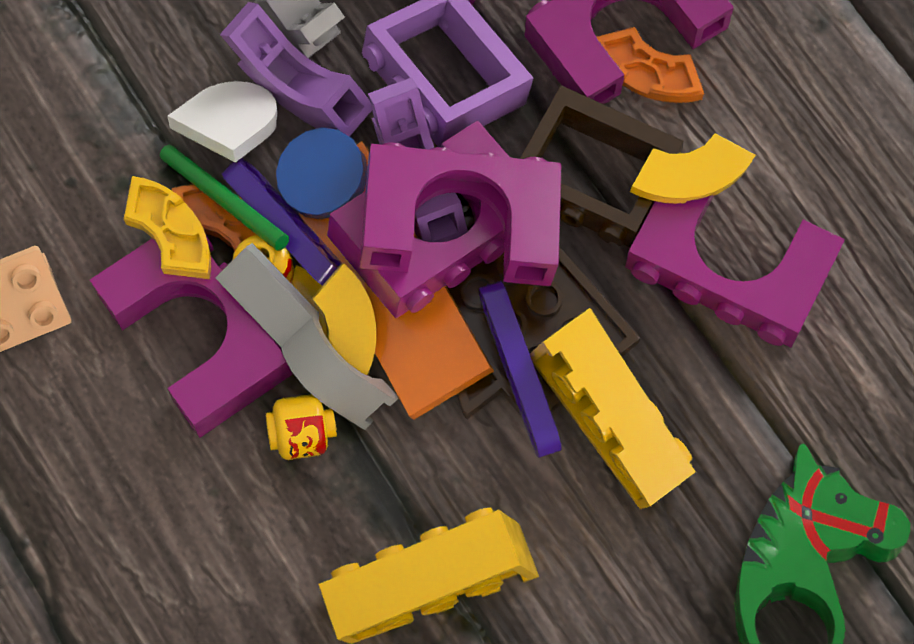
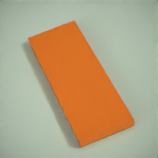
M361 141L357 146L364 154L366 164H368L370 151L364 142ZM299 213L304 222L333 254L356 275L366 290L376 321L375 354L410 418L415 420L494 372L446 286L435 292L433 299L418 312L412 313L408 310L395 319L327 236L329 218L321 220L304 217ZM414 230V236H413V237L419 239L418 236H417V234H416V232H415V230Z

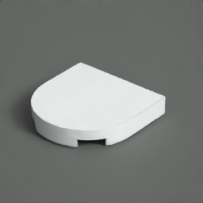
M241 81L224 82L204 89L169 114V127L225 158L237 162L276 129L277 105L274 96L262 86Z

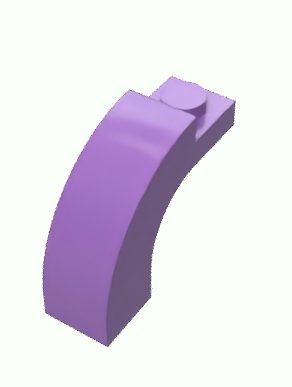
M248 2L220 34L241 59L238 63L240 68L257 85L267 89L274 96L277 103L314 128L336 129L350 137L372 111L370 100L350 75L329 71L307 58L290 43L258 3Z
M412 77L368 93L374 114L372 121L380 145L394 142L410 148H435L428 129L419 89ZM456 193L435 196L426 201L417 210L414 219V230L420 240L447 242L459 238L468 232L462 205Z

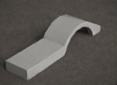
M253 243L246 246L215 277L281 346L282 354L293 374L312 395L327 407L365 430L374 421L370 415L383 403L391 406L399 398L383 379L372 378L361 373L333 348L320 325L319 312Z

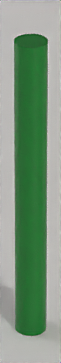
M166 145L162 148L160 152L161 160L275 250L280 251L287 246L289 236L173 145Z

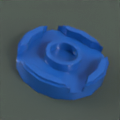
M322 127L305 131L293 139L280 155L276 170L278 190L285 202L304 217L321 220L330 218V213L363 193L366 184L367 164L364 154L355 141L340 130Z

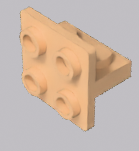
M32 246L0 259V352L71 323L70 314L58 290L49 262L38 246Z

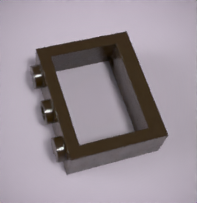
M560 86L520 159L527 157L542 158L560 123L644 162L648 159L653 148L669 154L682 153L684 141L564 86ZM561 183L560 220L573 227H580L582 225L598 232V236L607 243L613 242L618 246L626 245L631 248L655 201L639 196L629 215Z

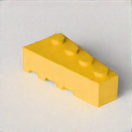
M590 308L547 338L530 353L536 369L639 509L653 505L696 472L690 464L692 456L689 450L678 438L672 436L664 423L662 414L648 399Z
M491 507L483 508L465 517L466 523L448 530L447 526H441L420 535L421 542L404 549L403 545H394L376 553L377 560L360 567L358 563H352L335 569L331 572L332 579L320 583L319 587L337 640L353 644L411 623L414 620L412 615L414 611L420 610L422 615H430L454 608V605L459 602L457 596L464 593L467 597L478 595L485 597L501 591L500 586L503 584L502 580L520 574L523 583L538 578L539 575L520 524L500 510L493 512Z

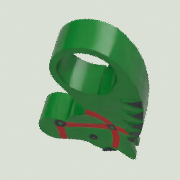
M803 443L800 444L794 459L793 474L786 478L769 498L750 536L742 559L734 600L735 625L740 644H760L755 630V616L761 609L767 606L769 599L773 603L785 600V596H789L792 601L807 605L820 616L827 630L828 644H843L845 621L827 563L844 562L850 560L856 554H862L875 562H888L899 556L910 535V522L905 513L895 505L858 494L839 474L840 468L817 465L808 447Z

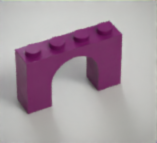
M543 0L537 3L526 16L525 38L561 86L601 104H605L620 95L624 73L596 38L591 22L604 7L621 0ZM640 0L660 9L692 49L729 28L734 9L729 0Z
M479 121L474 122L444 141L441 147L448 148L453 152L469 154L492 152L500 157L510 158ZM365 192L330 213L327 236L396 319L408 310L412 313L418 312L433 299L434 293L447 285L449 288H453L459 285L468 277L471 268L482 261L489 264L504 253V228L500 218L488 204L474 196L460 193L473 212L475 224L461 237L447 242H427L413 237V251L408 273L360 268Z
M394 142L382 145L371 144L366 174L360 268L408 273L413 251L414 219L417 210L426 201L435 196L446 193H463L484 201L496 212L502 222L505 234L503 282L551 286L559 265L561 163L547 162L540 157H527L524 159L500 157L492 152H481L478 154L459 153L443 147L431 149L410 148Z
M713 195L680 204L655 201L628 252L625 268L631 270L635 278L646 284L655 285L658 283L673 290V294L687 304L697 305L699 303L714 310L716 316L731 325H740L741 323L757 331L758 336L762 340L772 345L781 346L784 344L792 348L845 239L806 220H802L784 258L771 273L752 281H735L713 272L702 261L696 249L694 233L712 201Z
M152 238L91 278L90 282L97 296L122 331L163 303L179 297H198L208 300L220 308L226 315V336L216 354L167 388L177 408L198 437L201 438L290 377L292 372L282 354L281 346L215 278L227 266L225 262L218 266L211 257L210 279L164 274L161 268V251L157 242ZM207 238L211 253L212 251H214V248L209 239Z

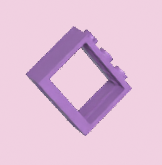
M420 0L367 25L362 48L363 58L368 60L369 68L374 72L377 71L388 86L411 77L413 78L419 89L431 139L438 147H441L444 141L476 121L485 126L526 104L533 82L532 75L468 0ZM437 25L440 26L490 86L451 107L448 106L398 45Z

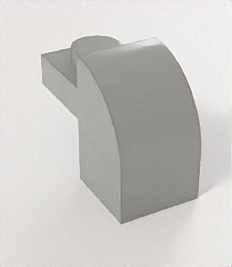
M319 0L254 1L259 4L290 43L307 58L311 57L341 33L336 24L345 17L335 2L320 3Z

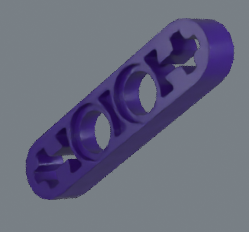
M243 158L237 162H232L222 173L224 179L248 205L289 236L286 249L323 286L342 262L254 166Z
M502 281L478 288L486 320L536 456L540 458L561 451V441Z

